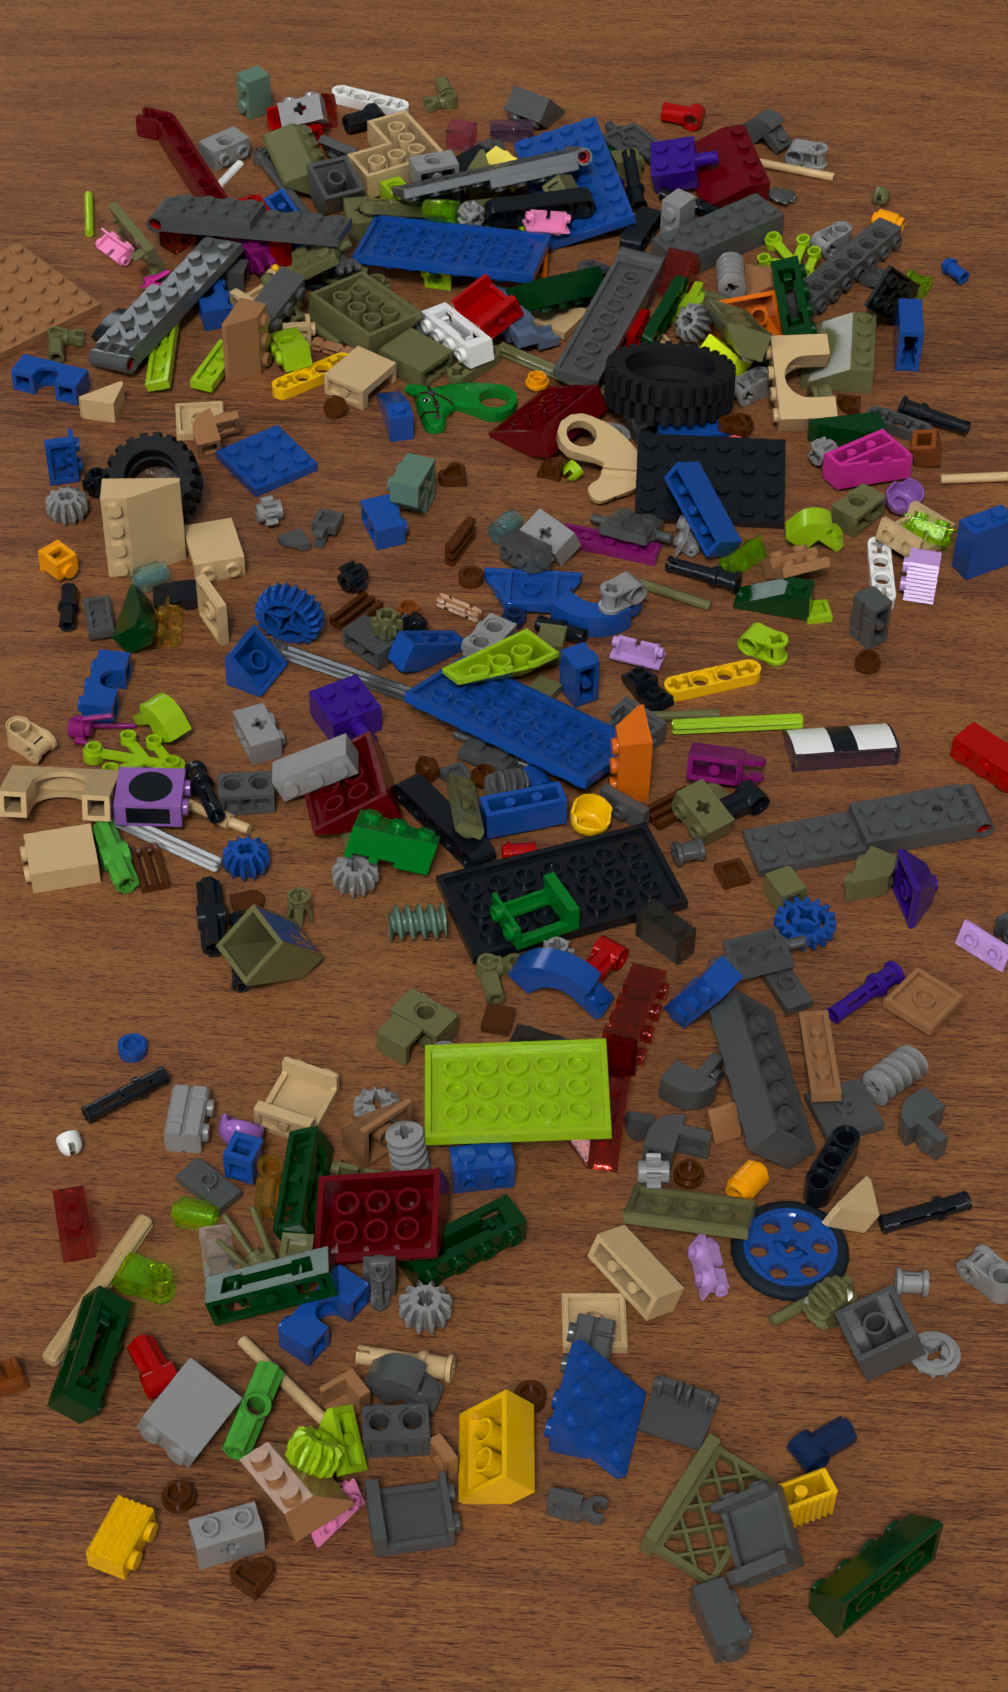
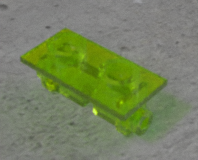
M915 511L914 515L904 513L905 516L910 517L909 522L906 521L904 523V528L923 540L928 531L929 534L926 541L940 547L949 546L952 541L950 533L958 532V530L950 528V522L938 518L936 522L928 520L929 515L919 511Z
M758 534L752 539H747L733 553L722 557L719 560L718 566H721L726 571L734 573L740 571L743 574L767 556L762 535Z

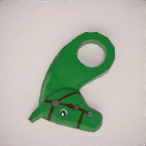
M464 382L442 385L435 388L407 384L404 389L405 392L414 396L416 412L423 429L429 434L445 432L448 415L456 411L474 416L486 422H502L517 410V394L511 387L503 384ZM497 398L505 401L506 404L501 407H488L481 402L486 399Z

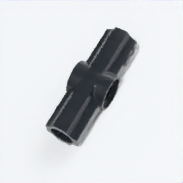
M213 876L203 877L202 880L196 883L198 899L196 912L198 931H201V948L203 954L209 955L210 958L220 957L222 953L216 945L226 935L225 928H227L225 903H222V888L220 880L214 879Z

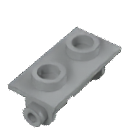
M681 515L676 524L678 533L673 542V545L676 546L674 557H677L680 551L689 557H694L699 552L700 544L685 516Z

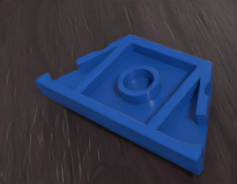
M484 567V578L504 610L507 611L509 607L516 606L525 612L551 613V602L569 590L573 593L582 583V572L543 571L529 574L521 569Z

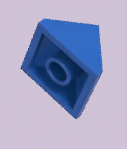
M255 624L248 629L226 655L225 670L228 686L260 697L288 665V662Z

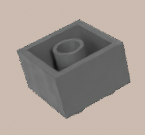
M893 1285L834 1312L867 1382L926 1354Z

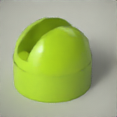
M572 459L563 467V476L568 473L570 477L567 480L576 481L584 475L582 468Z

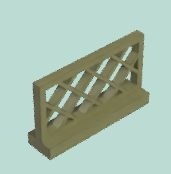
M709 1433L638 1548L649 1557L652 1552L700 1583L717 1579L732 1555L729 1545L715 1547L711 1532L725 1530L724 1524L709 1525L705 1510L710 1509V1505L719 1502L720 1496L724 1495L721 1484L736 1482L739 1493L746 1490L743 1483L746 1480H767L768 1483H776L769 1476L719 1446L721 1439ZM719 1458L731 1465L734 1475L718 1477L715 1464ZM710 1473L712 1478L706 1479ZM714 1486L718 1500L702 1503L699 1489ZM695 1499L696 1504L690 1505L692 1500ZM698 1511L702 1526L686 1529L683 1519L684 1513ZM677 1524H678L680 1530L674 1531V1529L676 1528V1526H677ZM705 1533L709 1549L693 1551L689 1536ZM682 1537L686 1552L675 1554L664 1547L668 1539ZM724 1553L721 1560H719L718 1554ZM712 1557L715 1569L711 1576L698 1569L695 1558Z

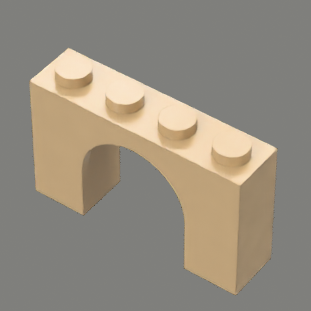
M827 334L778 335L771 337L765 352V360H769L770 365L767 366V380L772 382V387L769 389L770 402L774 401L775 408H772V422L777 424V432L808 430L809 419L838 416L835 396L804 397L798 395L790 389L785 379L789 372L797 368L827 366L830 356Z
M12 765L0 787V817L27 818L32 807L37 802L49 798L69 797L82 800L83 821L110 822L114 815L113 804L119 770Z

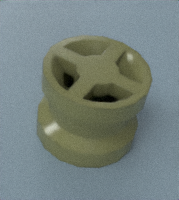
M824 383L820 387L811 385L807 388V397L833 396L828 383Z

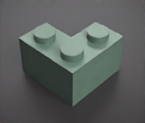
M407 453L403 461L398 462L395 474L388 479L387 490L390 491V501L399 503V507L427 513L435 500V459Z

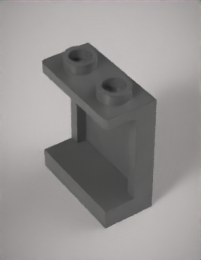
M445 1471L438 1472L437 1481L379 1489L378 1479L364 1481L365 1501L374 1558L455 1546V1533L461 1532L458 1511L452 1512L451 1503L456 1502L453 1482H447Z
M767 1480L754 1481L748 1484V1490L741 1493H726L720 1496L719 1502L710 1505L711 1513L720 1514L722 1517L736 1568L727 1572L730 1586L748 1589L805 1566L782 1485L771 1484Z

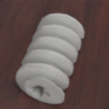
M737 252L722 254L716 261L718 293L731 298L743 296L746 292L744 259Z
M902 1045L896 1051L890 1053L888 1057L883 1058L880 1063L875 1064L872 1069L867 1070L862 1076V1083L872 1101L877 1105L884 1106L889 1100L894 1099L897 1094L902 1093L905 1088L910 1087L913 1082L918 1081L921 1076L926 1075L929 1070L926 1058L916 1048L910 1045Z
M402 1120L390 1125L386 1130L385 1139L387 1141L392 1171L431 1169L428 1149L425 1145L424 1128L419 1123Z

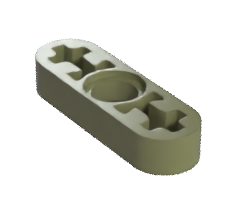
M493 345L494 360L470 369L462 362H457L447 369V384L472 382L500 363V348Z

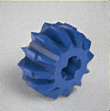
M249 834L247 838L242 839L238 836L236 841H228V845L222 853L224 869L227 873H230L232 879L240 877L243 882L246 878H251L255 881L257 875L264 876L266 869L269 868V848L267 844L261 841L260 837L252 839Z

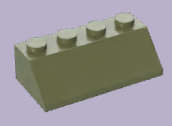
M291 123L264 134L262 139L283 185L311 195L306 168L307 164L325 160L312 129L306 125L300 126Z
M704 297L703 303L716 331L722 336L721 339L734 349V353L740 355L739 358L748 363H753L754 360L762 362L772 335L746 309Z

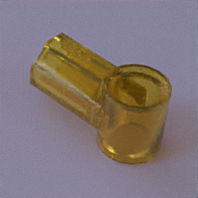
M266 1154L257 1162L258 1175L255 1207L258 1215L263 1220L274 1221L284 1166L283 1159L277 1154Z

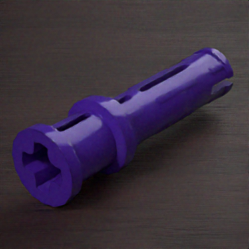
M890 960L877 973H870L866 977L864 984L826 1009L829 1013V1019L833 1023L839 1024L844 1018L874 997L885 996L889 988L895 984L899 985L905 979L901 967L896 962Z

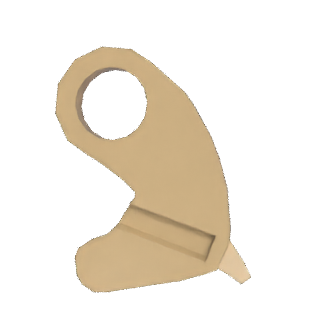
M583 413L569 415L561 421L556 435L558 448L569 458L595 463L603 467L599 479L594 481L587 490V494L593 503L603 504L636 492L637 450L622 433L609 423ZM573 428H583L592 433L595 441L589 446H578L569 440L567 432Z

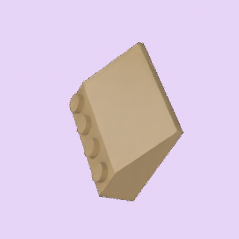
M180 478L102 479L100 503L109 577H135L187 559Z

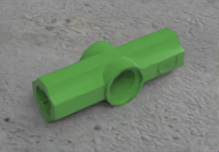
M97 821L91 828L93 839L98 848L101 866L104 872L108 871L116 892H122L123 894L131 893L139 885V878L132 864L128 844L125 840H121L114 821Z
M270 1361L257 1362L243 1398L235 1410V1417L221 1448L227 1457L238 1461L252 1452L265 1418L271 1411L272 1401L284 1374L279 1365ZM247 1406L254 1407L259 1415L250 1413Z

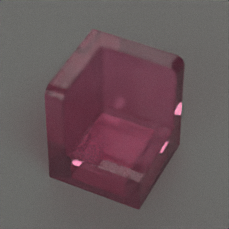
M452 119L446 129V148L465 152L477 142V123Z

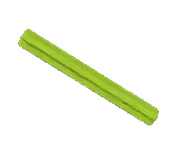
M801 713L673 719L671 722L673 735L803 728V716Z

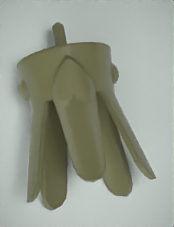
M295 887L288 892L286 916L290 918L292 909H294L295 922L302 928L304 909L311 922H315V918L309 902L311 899L310 892L306 888Z

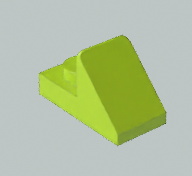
M353 1404L327 1409L318 1430L322 1429L323 1432L331 1433L333 1438L340 1440L341 1445L345 1449L343 1461L336 1471L337 1477L368 1470Z

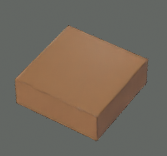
M441 1433L431 1437L430 1458L440 1471H445L446 1479L450 1480L458 1475V1456Z

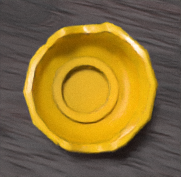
M594 793L582 794L573 802L570 811L571 826L577 833L587 837L604 833L608 830L611 823L612 806L604 797Z

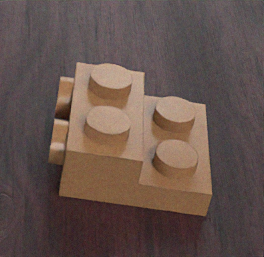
M807 544L793 546L792 552L784 553V549L769 552L768 558L761 559L765 579L787 578L831 566L829 556L819 557L817 547L807 548Z

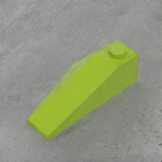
M526 628L442 668V673L457 685L523 676L559 657V652Z

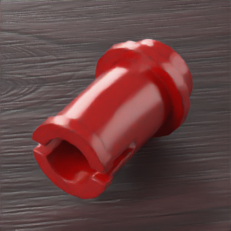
M507 841L506 844H501V857L503 859L537 850L536 843L532 841L511 844L510 841Z

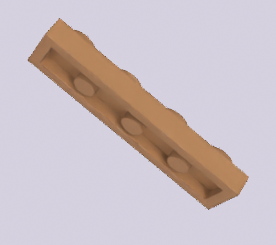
M828 1010L799 1011L798 1022L811 1102L841 1101L842 1091Z

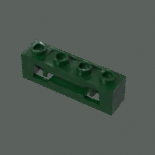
M798 255L771 261L783 335L818 334L816 323H811L810 317L814 316L812 302H807V297H810L811 294L808 283H804L803 278L807 277L805 264H800ZM795 288L799 313L803 324H801L799 317L791 319L786 290Z
M317 1125L289 1132L272 1229L280 1241L282 1240L283 1232L314 1234L315 1237L319 1176H329L333 1146ZM296 1155L297 1160H295V1164H293L294 1157ZM291 1206V1210L286 1212L289 1220L284 1221L285 1208Z
M506 1194L446 1224L438 1259L399 1261V1267L414 1287H416L418 1280L423 1285H428L433 1280L435 1287H437L443 1280L455 1274L460 1275L466 1272L469 1267L481 1261H488L497 1253L509 1247L512 1248L519 1245L526 1239L527 1220ZM498 1210L497 1214L482 1221V1217Z
M328 1246L205 1277V1305L215 1326L338 1295V1268ZM318 1282L321 1289L301 1294L297 1287L303 1284L304 1290L308 1291L309 1283ZM246 1298L248 1299L249 1308L232 1311L234 1302H238L241 1307H245Z
M100 1285L83 1296L47 1407L79 1424L100 1412L104 1404V1399L102 1398L104 1389L109 1384L113 1375L111 1370L112 1363L121 1349L119 1341L122 1332L130 1321L128 1312L131 1302ZM102 1331L100 1338L94 1342L96 1334L98 1335ZM86 1368L85 1374H81V1376L78 1377L80 1371Z

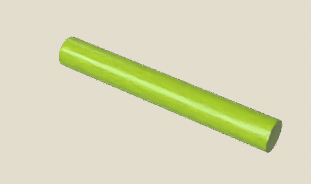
M87 191L84 194L85 235L92 237L94 235L93 193Z

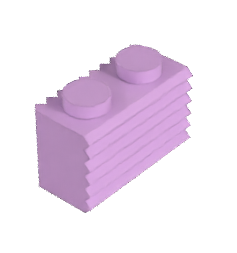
M913 547L911 548L910 557L904 556L902 572H907V575L901 576L899 591H904L903 600L933 605L942 555L940 551L936 552L934 550L931 552L930 550L926 551L925 549L921 550L920 548L915 549Z

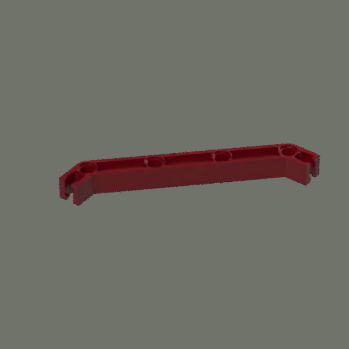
M145 106L142 109L143 115L138 114L135 117L137 136L159 142L193 196H213L218 199L228 198L176 116L171 112ZM207 236L215 239L228 240V237Z

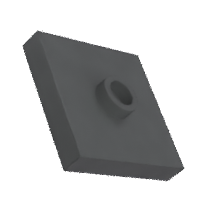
M860 1078L840 1083L842 1091L841 1101L811 1102L810 1092L805 1093L804 1101L826 1142L833 1131L841 1125L854 1127L860 1136L884 1130L885 1123Z

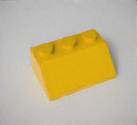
M506 1389L460 1413L458 1502L462 1504H512L534 1493V1404Z

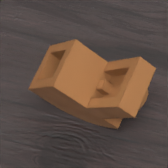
M211 408L196 417L193 423V438L199 459L216 455V451L222 449L221 436L240 432V418L237 410L222 412L219 415L213 416Z

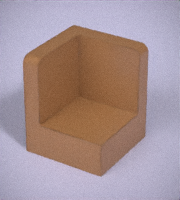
M353 1368L319 1388L320 1406L325 1412L332 1407L353 1404L355 1417L357 1418L362 1415V1406H371L370 1390Z

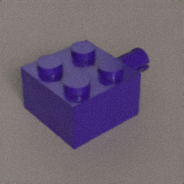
M694 136L650 142L651 178L656 194L664 187L673 191L677 188L681 190L699 188L698 169L700 166L719 164L717 150L697 152Z
M357 674L309 691L310 715L328 740L345 733L352 740L370 731L377 741V736L374 733L382 730L381 706Z

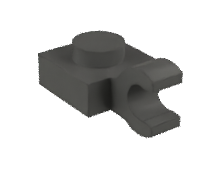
M323 508L319 509L312 521L313 536L316 537L313 547L324 548L328 534H337L344 521V513Z
M550 1487L547 1497L546 1516L578 1524L580 1519L593 1525L600 1526L603 1524L604 1515L593 1510L596 1508L607 1510L608 1499L603 1496H593L589 1500H583L584 1495L578 1494L574 1490Z

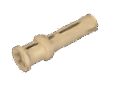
M359 1344L357 1350L360 1352H356V1365L371 1366L376 1358L389 1353H400L415 1357L426 1363L428 1366L425 1372L432 1378L444 1379L445 1383L451 1384L456 1368L455 1354H449L447 1357L430 1354L428 1350L419 1351L417 1354L365 1346L363 1344Z

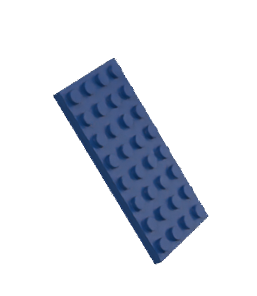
M596 116L585 118L582 121L564 125L561 128L543 132L540 135L513 143L518 159L561 150L568 145L585 147L592 152V160L588 165H580L578 170L569 171L568 173L572 175L578 188L586 187L591 191L596 210L591 216L571 219L570 223H566L570 234H562L560 236L552 234L550 250L636 223L634 213ZM547 176L548 180L543 182L527 181L530 194L544 192L542 186L555 176Z
M375 215L356 248L353 259H357L362 266L375 265L383 266L386 269L400 268L410 272L418 270L426 271L430 274L444 273L450 274L453 277L470 276L474 279H479L482 275L487 274L490 279L498 282L513 281L524 284L535 280L552 242V234Z
M462 656L461 658L457 659V660L454 661L453 663H455V662H457V661H459V660L465 658L466 656ZM441 669L405 692L404 702L414 706L415 709L425 711L440 721L456 726L460 731L468 732L485 743L493 744L503 749L504 752L525 760L528 764L536 765L553 776H558L571 782L576 787L586 789L610 771L609 758L614 757L611 753L610 739L615 738V727L512 678L457 685L445 676Z

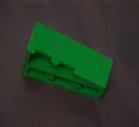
M360 809L343 857L352 858L353 853L367 856L370 863L377 864L378 859L394 863L393 868L427 875L440 836L435 835V832L428 828L421 827L417 829L409 826L408 822L402 819L393 818L392 820L383 817L376 810Z

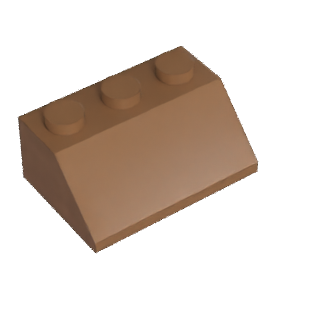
M240 298L222 323L226 383H234L259 376L266 367L270 366L272 361V353L269 350L271 334L268 332L270 315L267 314L266 303Z
M266 1442L239 1459L251 1488L296 1543L354 1506L353 1501L333 1478L324 1477L319 1479L314 1475L308 1476L307 1473L298 1471L296 1466L291 1465L285 1456L287 1444Z

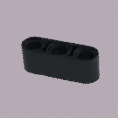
M641 206L635 214L636 223L628 225L622 232L619 248L626 247L645 252L651 243V239L659 232L661 211Z
M849 1125L837 1127L807 1172L803 1191V1200L806 1204L816 1208H823L830 1203L857 1158L860 1134L854 1127Z

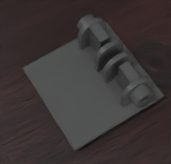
M664 1374L662 1377L656 1375L652 1384L654 1389L637 1430L699 1451L721 1396L713 1394L712 1390L708 1392L694 1388V1384H690V1386L685 1385V1381L679 1383L667 1378V1375Z

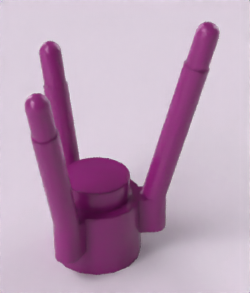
M112 713L88 716L75 715V717L69 719L68 736L75 739V744L86 745L90 742L86 739L93 736L94 728L136 729L137 724L93 722L112 719L114 717Z

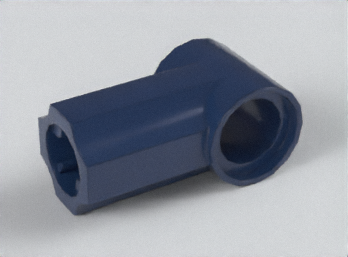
M839 1416L812 1433L809 1430H804L795 1435L788 1443L787 1451L807 1474L825 1467L831 1457L855 1444L857 1435L850 1421Z

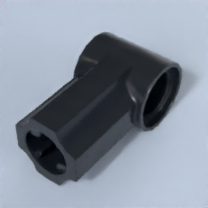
M369 103L361 111L344 115L342 117V124L345 132L352 134L366 130L367 121L386 116V114L377 104Z
M750 779L740 783L734 793L719 799L734 819L747 813L759 815L770 803V798Z

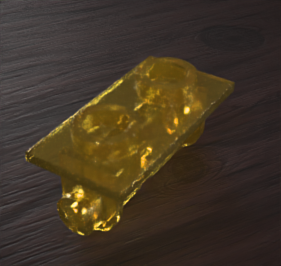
M167 596L163 605L158 606L155 618L158 620V627L154 637L157 638L158 650L162 643L175 648L182 640L183 610L178 605L169 604V596Z

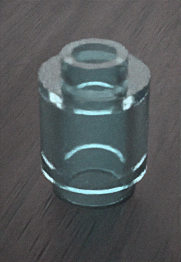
M515 510L503 512L489 525L488 533L490 538L495 543L501 545V535L520 531L523 525V518Z
M154 561L136 567L130 576L132 584H135L142 592L152 590L153 586L164 584L171 580L170 571L164 561Z

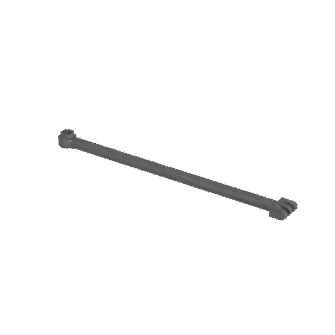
M258 147L255 148L252 154L253 163L264 169L279 190L281 188L285 190L301 214L311 215L312 213L295 191L283 185L275 166L270 161V154L267 148L260 147V152ZM341 252L339 256L340 264L334 266V271L338 276L343 275L344 271L346 274L352 273V268L355 272L361 271L360 263L357 259H347L343 252Z

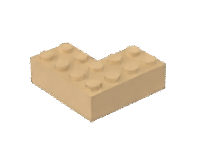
M406 110L367 121V138L371 148L347 154V157L365 188L364 196L376 198L380 196V181L400 176L406 184L412 183L409 177V157L443 150Z

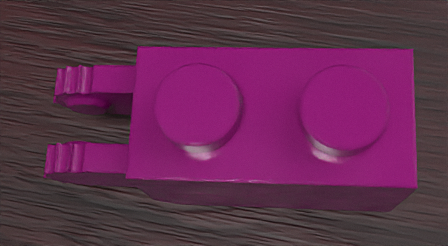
M228 237L229 241L242 243L244 251L237 259L249 260V274L257 273L259 276L263 275L264 269H271L273 264H277L270 254V247L263 240Z
M692 742L688 756L686 779L698 781L703 778L705 782L737 786L741 781L748 779L758 783L764 781L763 773L744 769V765L763 767L766 765V759L759 755L747 754L746 749Z

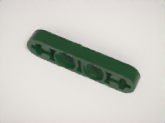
M678 274L674 277L644 329L640 342L646 341L648 344H652V341L660 340L687 292L689 278Z

